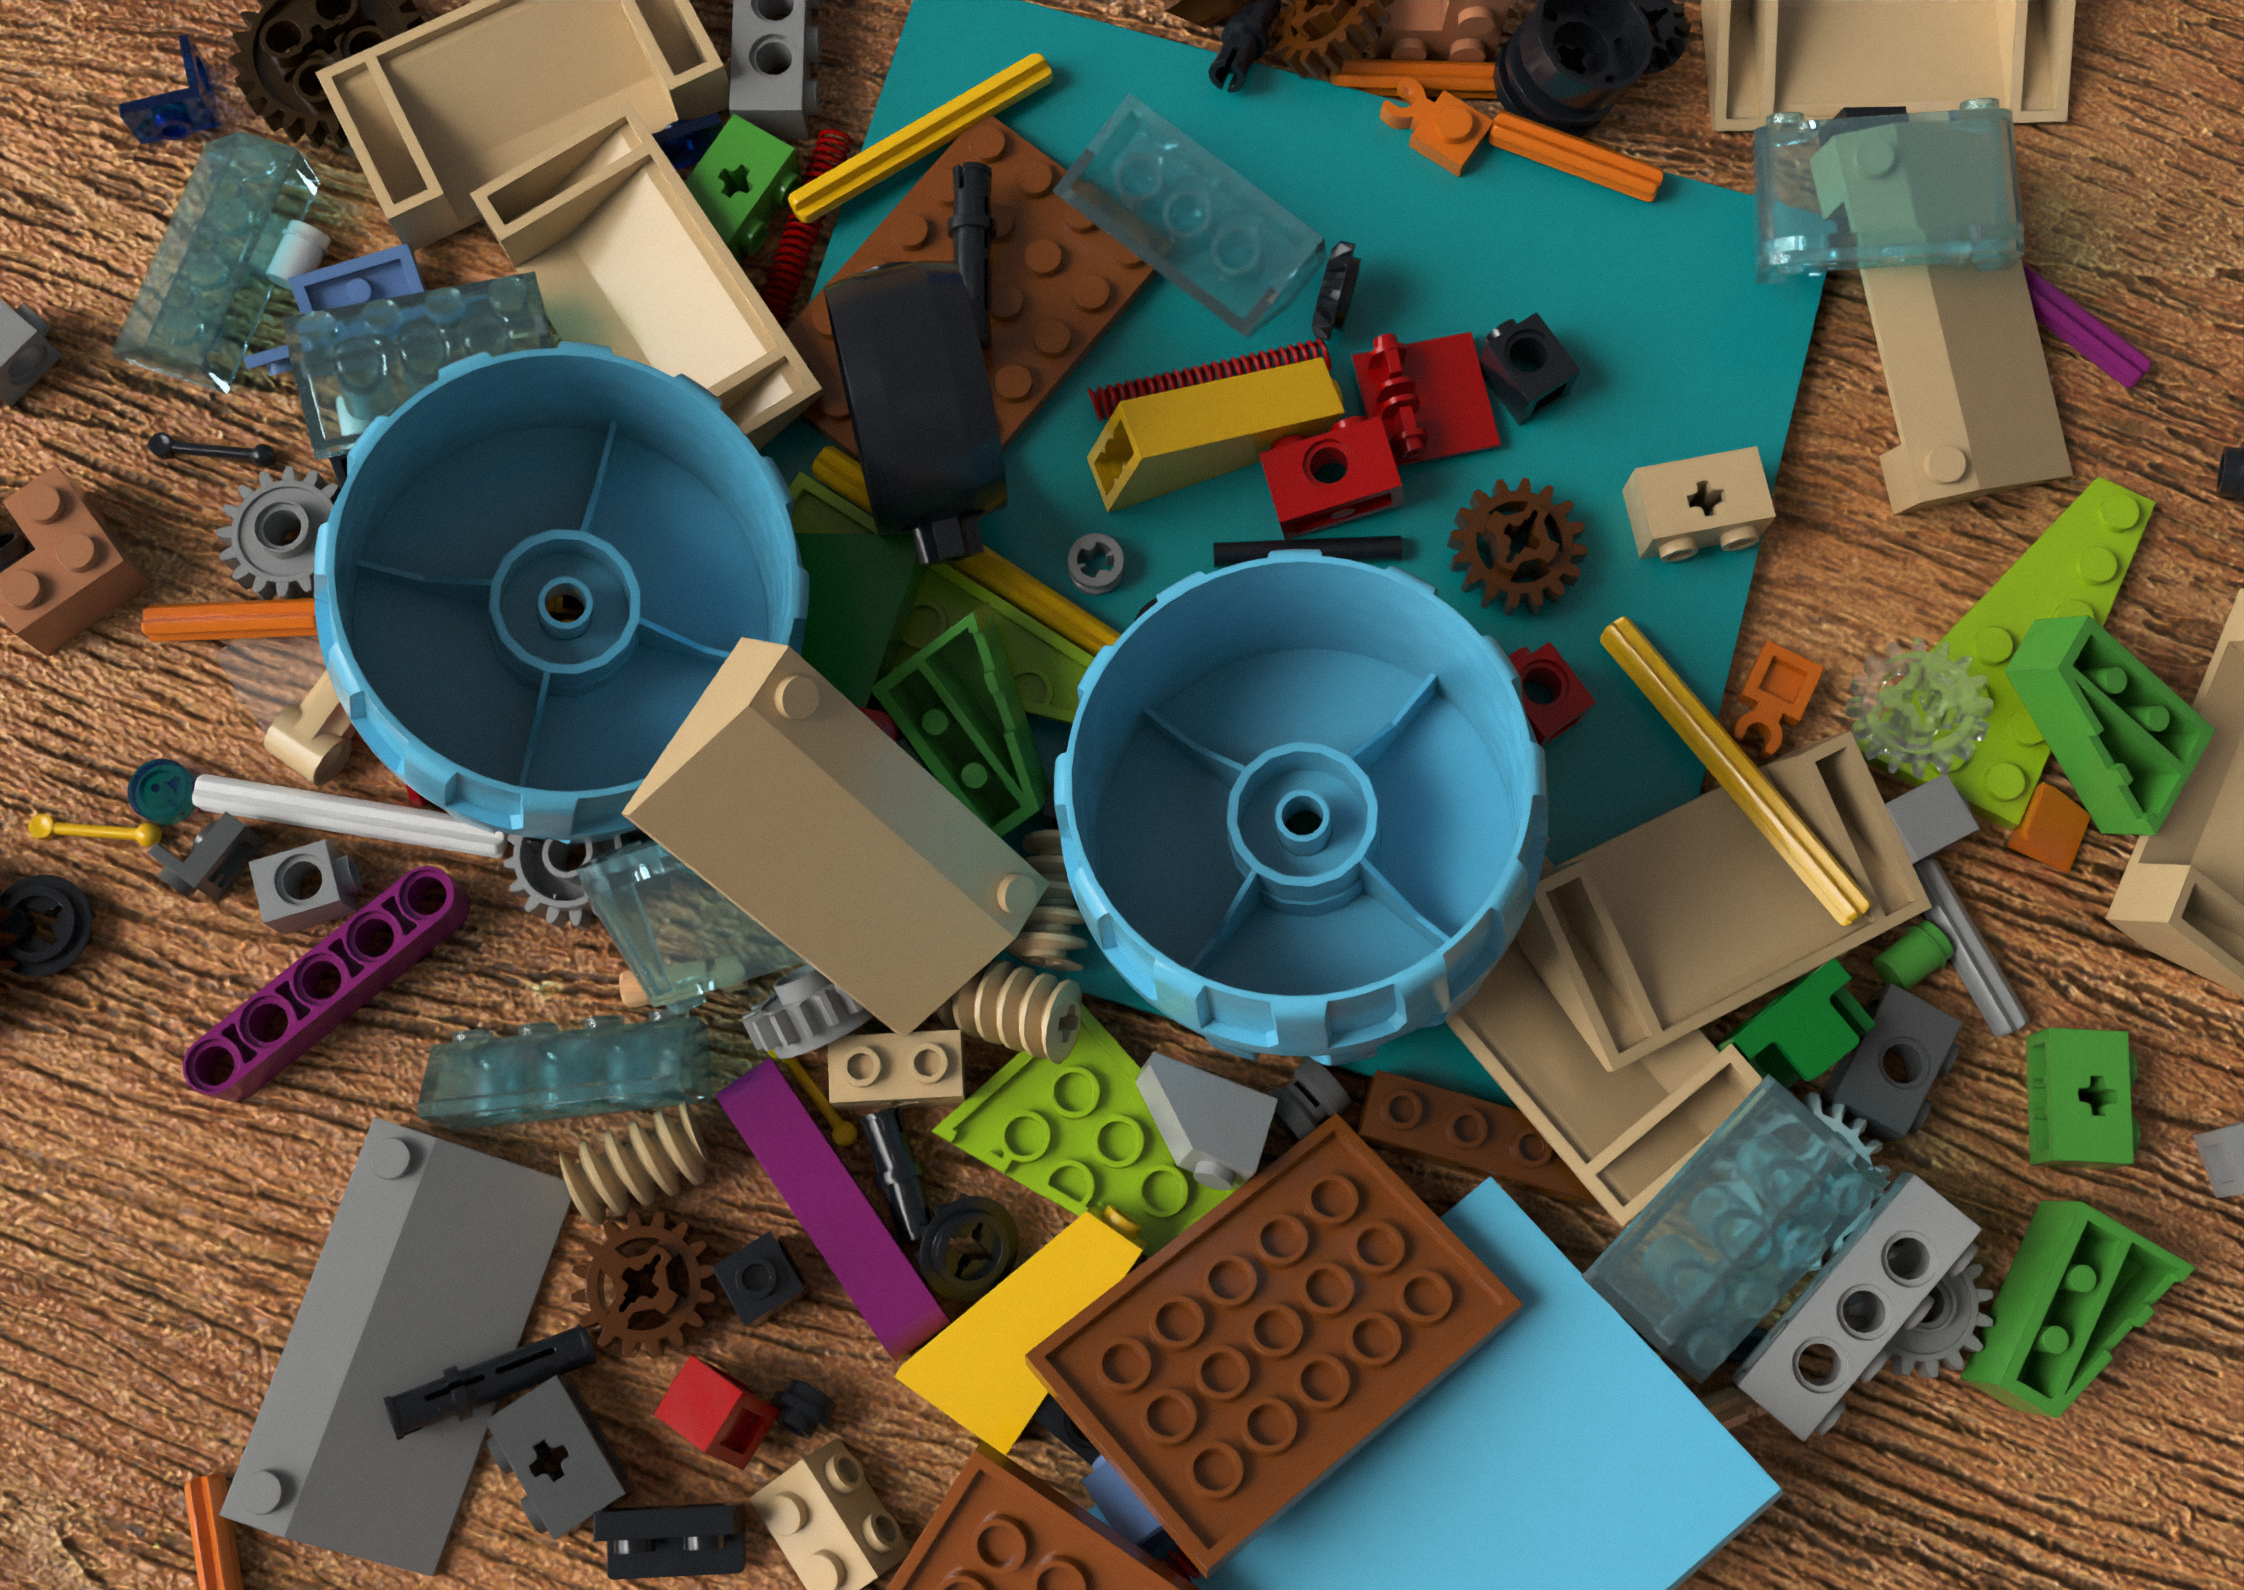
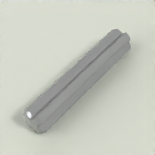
M1929 858L1913 865L1932 908L1924 911L1923 914L1927 921L1937 926L1950 941L1954 950V955L1950 958V961L1992 1033L1997 1037H2003L2024 1027L2029 1022L2027 1012L1938 860Z

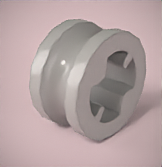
M1100 533L1087 534L1076 540L1070 548L1068 555V573L1070 581L1075 588L1085 595L1091 596L1106 595L1117 588L1123 577L1124 556L1116 540ZM1096 552L1105 554L1106 566L1114 565L1111 571L1100 569L1096 577L1087 576L1086 564H1079L1082 558L1092 560Z

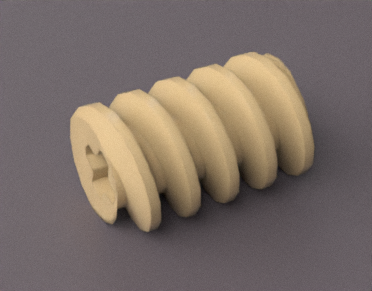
M1059 829L1031 832L1026 834L1022 841L1023 849L1031 855V857L1024 858V860L1050 884L1016 939L1005 950L1016 958L1038 967L1057 971H1080L1084 967L1067 958V951L1087 948L1088 941L1071 932L1072 925L1086 924L1079 908L1076 907V900L1068 880Z
M999 959L995 962L991 960L936 1010V1016L942 1027L951 1030L961 1029L963 1034L975 1038L982 1037L985 1041L997 1045L1004 1044L1007 1048L1019 1052L1026 1051L1028 1055L1040 1059L1048 1058L1051 1062L1060 1065L1070 1055L1079 1035L1082 991L1079 984L1072 980L1066 979L1058 983L1056 976L1044 972L1036 976L1035 971L1029 967L1020 966L1014 969L1013 964L1006 960Z
M686 1100L679 1102L680 1123L673 1125L663 1112L659 1110L654 1112L655 1133L648 1135L638 1122L634 1120L629 1123L630 1143L623 1145L610 1130L604 1133L605 1153L598 1155L586 1140L579 1143L580 1163L573 1165L560 1151V1165L569 1194L581 1215L592 1226L604 1224L606 1220V1204L617 1216L629 1214L631 1209V1193L643 1206L654 1204L656 1199V1183L669 1196L679 1194L681 1189L680 1172L695 1186L704 1183L706 1178L705 1162L709 1164V1154L699 1125Z

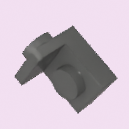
M225 811L218 821L208 824L197 835L192 846L193 852L186 860L157 842L154 843L147 853L164 865V868L157 876L178 892L191 898L199 890L219 901L268 840Z

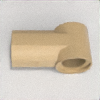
M327 669L301 704H294L288 707L274 720L264 739V747L270 753L316 786H322L331 781L345 766L353 750V742L350 739L356 732L336 694Z

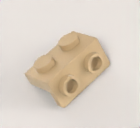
M838 1438L803 1458L749 1498L807 1590H860L904 1559L910 1552V1547L901 1535L897 1521L885 1510L864 1477L861 1465Z

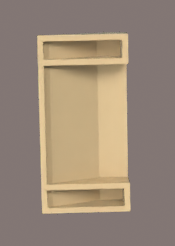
M475 0L315 72L387 220L402 244L411 243L413 252L484 220L470 195L471 192L627 101H630L654 139L657 140L729 107L730 84L724 64L689 0Z
M1701 0L1711 132L1824 129L1844 107L1906 106L1909 125L1988 122L1989 124L2067 122L2076 0Z
M630 101L470 193L489 229L562 341L610 346L613 355L643 363L672 377L681 373L686 375L723 401L722 412L739 427L758 452L824 394L822 387Z
M1989 123L1892 126L1834 138L1810 161V166L1823 220L1847 216L1901 443L1899 446L1879 456L1893 515L2073 476Z
M2241 588L2192 705V708L2213 726L2216 731L2157 835H2139L2106 920L2146 950L2244 996V588Z
M741 637L621 813L892 1031L903 1037H907L1016 939L1050 884L789 645Z
M1851 730L1810 742L1758 767L1870 898L1872 903L1870 909L1861 918L1844 927L1834 919L1722 785L1541 872L1533 901L1516 938L1526 958L1607 1072L1617 1071L1824 964L1830 959L1932 908Z
M1547 836L1546 848H1547V846H1548V844H1549V842H1550V838H1549L1548 836ZM1546 855L1544 856L1541 872L1555 866ZM1516 937L1496 966L1484 979L1478 992L1461 1009L1445 1021L1620 1228L1777 1097L1776 1093L1732 1044L1719 1052L1699 1029L1680 1037L1615 1072H1607L1526 958Z

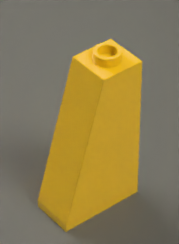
M1321 357L1120 401L1087 456V461L1107 513L1261 462L1259 453L1271 450V445L1281 438L1297 434L1310 438L1331 431V427L1345 413L1342 392L1336 380L1330 377L1324 359Z
M1093 1205L902 1364L894 1377L1006 1456L1049 1394L1026 1366L1025 1354L1129 1274L1149 1244L1137 1236L1142 1226L1115 1206L1108 1205L1103 1212Z

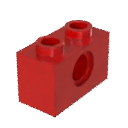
M1365 416L1348 417L1336 422L1329 432L1310 438L1302 434L1287 436L1274 442L1270 447L1271 450L1259 453L1285 540L1405 504L1402 483L1381 416L1368 420ZM1329 463H1337L1347 469L1343 478L1335 483L1326 484L1314 478L1318 469Z

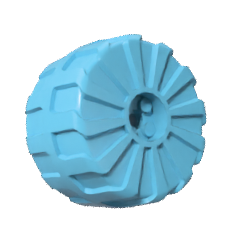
M560 341L558 348L524 350L491 357L489 353L484 351L451 363L438 370L437 381L431 383L407 400L390 417L377 416L364 430L347 454V479L335 501L328 521L321 524L318 528L314 559L316 625L329 677L347 716L373 753L406 785L430 802L446 810L452 817L493 834L499 831L523 837L559 840L566 844L591 843L614 839L617 835L639 829L621 814L741 637L789 645L801 656L809 605V573L803 568L799 546L792 523L794 499L774 459L768 456H760L746 435L722 412L723 401L682 373L672 377L643 363L613 355L610 346ZM571 595L583 604L585 611L575 621L569 623L559 622L548 614L546 606L556 596Z
M1285 549L1270 551L1267 558L1242 562L1207 575L1198 571L1169 586L1156 595L1157 603L1142 614L1118 638L1113 646H1103L1089 665L1077 687L1079 706L1071 728L1067 752L1060 754L1055 760L1054 807L1061 837L1065 869L1078 908L1098 946L1116 971L1150 1006L1156 1007L1174 1021L1203 1035L1212 1047L1254 1061L1257 1060L1261 1053L1282 1056H1309L1316 1062L1328 1066L1351 1063L1375 1057L1377 1047L1418 1028H1428L1442 1024L1478 992L1484 979L1513 942L1533 901L1545 856L1549 821L1545 752L1538 745L1522 702L1521 677L1513 663L1494 637L1489 635L1481 636L1465 618L1440 599L1437 587L1393 565L1384 570L1362 562L1322 556L1320 549ZM1300 811H1310L1318 815L1322 820L1319 828L1307 835H1296L1290 832L1285 827V824L1294 813Z

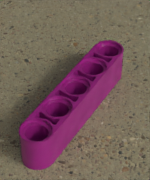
M432 866L417 867L406 873L198 1039L188 1049L183 1060V1075L187 1084L196 1092L228 1102L242 1101L253 1095L457 931L467 920L471 909L470 897L466 889L444 871ZM436 887H445L446 900L444 905L433 914L423 915L421 904L424 896ZM385 928H392L394 932L392 947L385 954L372 957L370 953L372 938L377 932ZM339 969L341 973L339 989L331 997L321 999L318 994L320 980L326 973ZM285 1011L288 1016V1026L285 1033L279 1039L269 1042L266 1037L268 1021L275 1014ZM231 1053L234 1058L233 1073L227 1081L217 1085L213 1077L214 1067L221 1057Z
M771 1056L715 1094L728 1117L845 1291L896 1363L952 1323Z

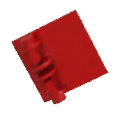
M1472 332L1410 344L1398 342L1396 334H1383L1372 341L1374 346L1372 351L1352 355L1351 358L1366 418L1368 420L1381 416L1396 467L1500 447L1501 444Z

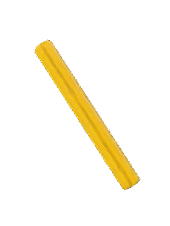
M1041 53L1026 56L789 194L788 201L795 216L801 223L813 222L954 140L963 131L990 115L995 116L1050 84L1053 80V74L1048 62Z

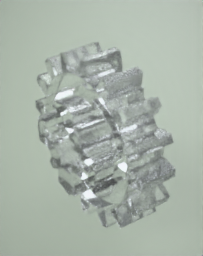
M1915 638L1911 652L1903 653L1901 647L1895 641L1888 643L1885 662L1870 654L1866 658L1863 668L1867 676L1858 674L1853 676L1849 691L1856 695V697L1848 699L1845 715L1860 719L1853 723L1851 732L1855 740L1867 737L1870 739L1865 753V757L1868 760L1874 759L1882 753L1890 757L1888 762V772L1894 774L1900 768L1902 762L1911 763L1915 778H1922L1927 763L1934 762L1936 768L1942 774L1948 773L1953 764L1952 754L1968 761L1976 748L1972 740L1983 741L1990 725L1982 718L1989 717L1993 708V700L1977 696L1984 692L1988 679L1986 675H1976L1973 677L1967 675L1973 660L1969 655L1959 658L1956 662L1948 659L1950 644L1943 641L1935 653L1926 652L1922 638ZM1904 674V679L1896 686H1884L1883 691H1879L1887 681ZM1915 689L1918 692V702H1921L1922 710L1928 713L1922 726H1920V717L1916 713L1915 705L1910 703ZM1954 724H1960L1949 736L1933 742V736L1941 729H1953ZM1887 729H1890V730H1891L1892 732H1894L1898 737L1894 736V735H1893L1892 733H1890Z

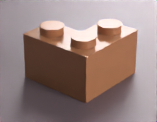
M1395 0L1385 8L1392 16L1390 21L1377 25L1375 28V32L1380 37L1376 42V59L1493 62L1511 0Z
M57 465L2 501L35 547V550L0 573V614L16 636L45 656L50 655L152 585V582L88 493Z

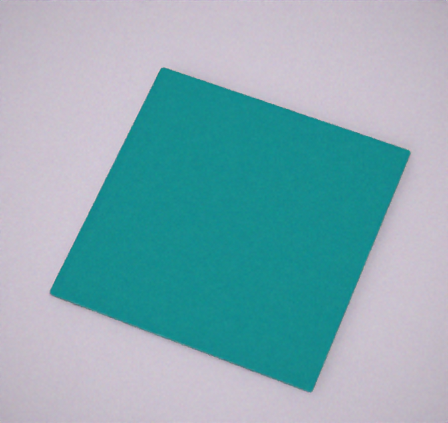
M913 0L861 152L1026 56L1041 53L1051 68L1053 74L1052 82L993 117L1172 247L1170 261L1003 454L1008 505L1007 508L977 520L982 544L1118 633L1123 634L1135 622L1137 614L1142 607L1151 600L1156 599V595L1169 586L1198 571L1207 575L1225 568H1214L1213 543L1285 540L1262 462L1107 513L1087 461V456L1109 419H1107L1102 402L1104 420L1102 423L1098 421L1091 397L1086 391L1088 388H1091L1095 392L1098 386L1105 390L1107 384L1115 387L1117 382L1124 386L1127 379L1134 383L1136 377L1143 381L1146 375L1153 379L1155 373L1162 377L1165 371L1172 375L1174 369L1181 373L1184 367L1191 370L1193 365L1200 368L1202 363L1210 366L1213 360L1219 364L1222 358L1229 362L1231 356L1238 360L1240 355L1243 354L1248 358L1250 352L1257 355L1260 350L1267 353L1269 348L1276 351L1279 346H1282L1286 349L1288 344H1292L1295 347L1297 342L1305 345L1308 339L1314 343L1316 337L1311 326L1331 250L1340 241L1355 243L1354 257L1362 258L1345 325L1342 332L1333 331L1330 342L1323 340L1332 362V370L1329 372L1330 377L1339 384L1343 396L1345 413L1339 421L1352 416L1366 417L1351 357L1353 354L1372 351L1374 349L1372 341L1383 334H1396L1398 342L1410 344L1472 332L1477 356L1480 361L1486 345L1484 340L1492 330L1510 319H1514L1518 324L1537 312L1578 366L1580 372L1569 395L1520 426L1484 379L1501 444L1500 447L1399 466L1397 470L1403 487L1404 505L1293 539L1400 535L1402 539L1401 560L1362 563L1384 570L1393 565L1437 587L1440 599L1465 618L1481 636L1489 635L1494 637L1507 656H1510L1524 646H1527L1533 653L1549 641L1552 643L1596 701V704L1584 720L1543 747L1548 776L1549 821L1547 836L1550 838L1545 855L1555 866L1698 797L1706 766L1600 643V636L1604 629L1615 620L1623 616L1630 618L1716 720H1718L1762 535L1756 544L1735 551H1723L1721 545L1699 548L1698 553L1694 556L1676 562H1662L1660 556L1639 559L1622 489L1635 468L1757 446L1772 499L1837 232L1835 219L1823 220L1822 214L1667 172H1664V177L1656 197L1652 202H1645L1495 147L1488 142L1489 136L1461 175L1457 177L1409 147L1411 134L1414 132L1412 129L1400 130L1391 128L1379 117L1385 100L1392 102L1398 107L1410 106L1408 103L1344 86H1336L1333 83L1307 76L1301 78L1295 73L1254 62L1243 88L1237 92H1227L1234 74H1229L1222 90L1217 88L1209 78L1208 70L1216 59L1217 52L1022 0ZM957 138L842 204L809 303ZM1319 345V355H1320V358L1323 357V359H1324L1323 352H1322L1321 347H1320V345ZM1310 348V359H1314ZM1300 350V359L1302 362L1304 361V357ZM1291 353V363L1293 364L1295 361ZM1281 354V362H1282V366H1284V365H1285V361H1284L1283 356H1282V354ZM1272 357V368H1275L1276 365ZM1516 357L1511 359L1513 365L1521 371L1534 372L1538 370L1536 365L1527 358ZM1262 358L1263 370H1266V366ZM1253 361V372H1257ZM1243 363V366H1244V374H1247V370H1246L1245 365H1244V363ZM1234 366V375L1238 376L1236 368ZM1225 369V378H1228V375H1227V372H1226V369ZM1215 370V378L1219 380ZM1111 398L1112 411L1114 412L1115 407ZM798 417L758 452L761 457L768 456L774 459L788 487L800 471L873 517V515L814 477L811 467L815 458L826 446L837 447ZM1329 463L1320 467L1314 478L1326 484L1335 483L1343 478L1347 469L1340 464ZM1522 478H1529L1531 493L1539 495L1542 489L1550 485L1554 487L1550 502L1555 506L1569 500L1574 504L1566 519L1568 523L1584 522L1585 530L1583 534L1573 543L1588 547V552L1582 563L1574 564L1581 571V574L1574 586L1563 584L1566 593L1559 603L1555 605L1543 596V605L1538 614L1532 615L1527 609L1525 602H1519L1513 615L1505 616L1504 601L1495 599L1487 609H1484L1480 606L1484 594L1481 589L1477 587L1467 593L1461 590L1468 573L1466 571L1454 572L1450 570L1449 565L1453 556L1460 551L1447 547V542L1451 531L1460 529L1454 523L1460 507L1472 510L1469 502L1473 492L1479 489L1492 498V489L1496 480L1503 479L1509 491H1516ZM1690 502L1689 506L1695 507L1694 502ZM1709 510L1704 511L1705 516H1709ZM1510 511V512H1503V513H1501V514H1503V515L1506 516V515L1514 514V513H1517V512H1516V511ZM1545 525L1549 539L1555 542L1551 531ZM1523 531L1518 541L1514 540L1509 546L1511 551L1506 559L1507 563H1511L1516 553L1520 554L1524 549L1525 545L1523 543L1528 535L1527 531ZM1092 533L1105 534L1116 540L1124 556V572L1121 582L1116 589L1101 596L1085 595L1077 590L1070 581L1068 573L1070 548L1076 540ZM1478 551L1482 562L1490 570L1486 554ZM1096 552L1092 560L1082 558L1079 564H1086V575L1089 577H1096L1100 569L1111 571L1114 566L1107 567L1106 555ZM1528 577V578L1521 579V580H1517V581H1513V582H1514V583H1528V582H1533L1534 580H1532V579H1530V578ZM1535 681L1523 684L1524 692L1532 702L1542 705L1553 702L1552 694L1544 684ZM881 704L879 711L887 712ZM1026 715L1051 787L1054 779L1055 760L1064 752L1065 746L1069 741L1072 726ZM910 744L909 746L919 759L924 769L937 780V778L931 772L929 767L926 765V763L923 761V759L920 757V755L917 753L914 747ZM1043 807L1001 837L1023 859L1031 857L1022 847L1025 835L1034 831L1045 830L1041 819ZM1300 811L1294 813L1289 818L1293 824L1291 832L1296 835L1313 833L1322 823L1320 817L1310 811ZM646 833L635 839L634 843L642 844L650 849L651 857L642 861H636V865L651 869L654 840ZM678 860L677 877L711 886ZM1087 924L1072 925L1071 929L1072 933L1088 941L1087 948L1067 951V958L1084 967L1080 971H1057L1031 965L1011 955L1005 949L992 959V962L999 959L1006 960L1013 964L1014 969L1020 966L1029 967L1035 971L1036 976L1044 972L1056 976L1058 983L1066 979L1072 980L1079 984L1084 995L1171 1019L1156 1007L1150 1006L1116 971L1098 946ZM1445 1022L1433 1027L1418 1028L1406 1035L1388 1041L1377 1047L1375 1057L1351 1063L1330 1065L1367 1077H1371L1378 1069L1521 1111Z

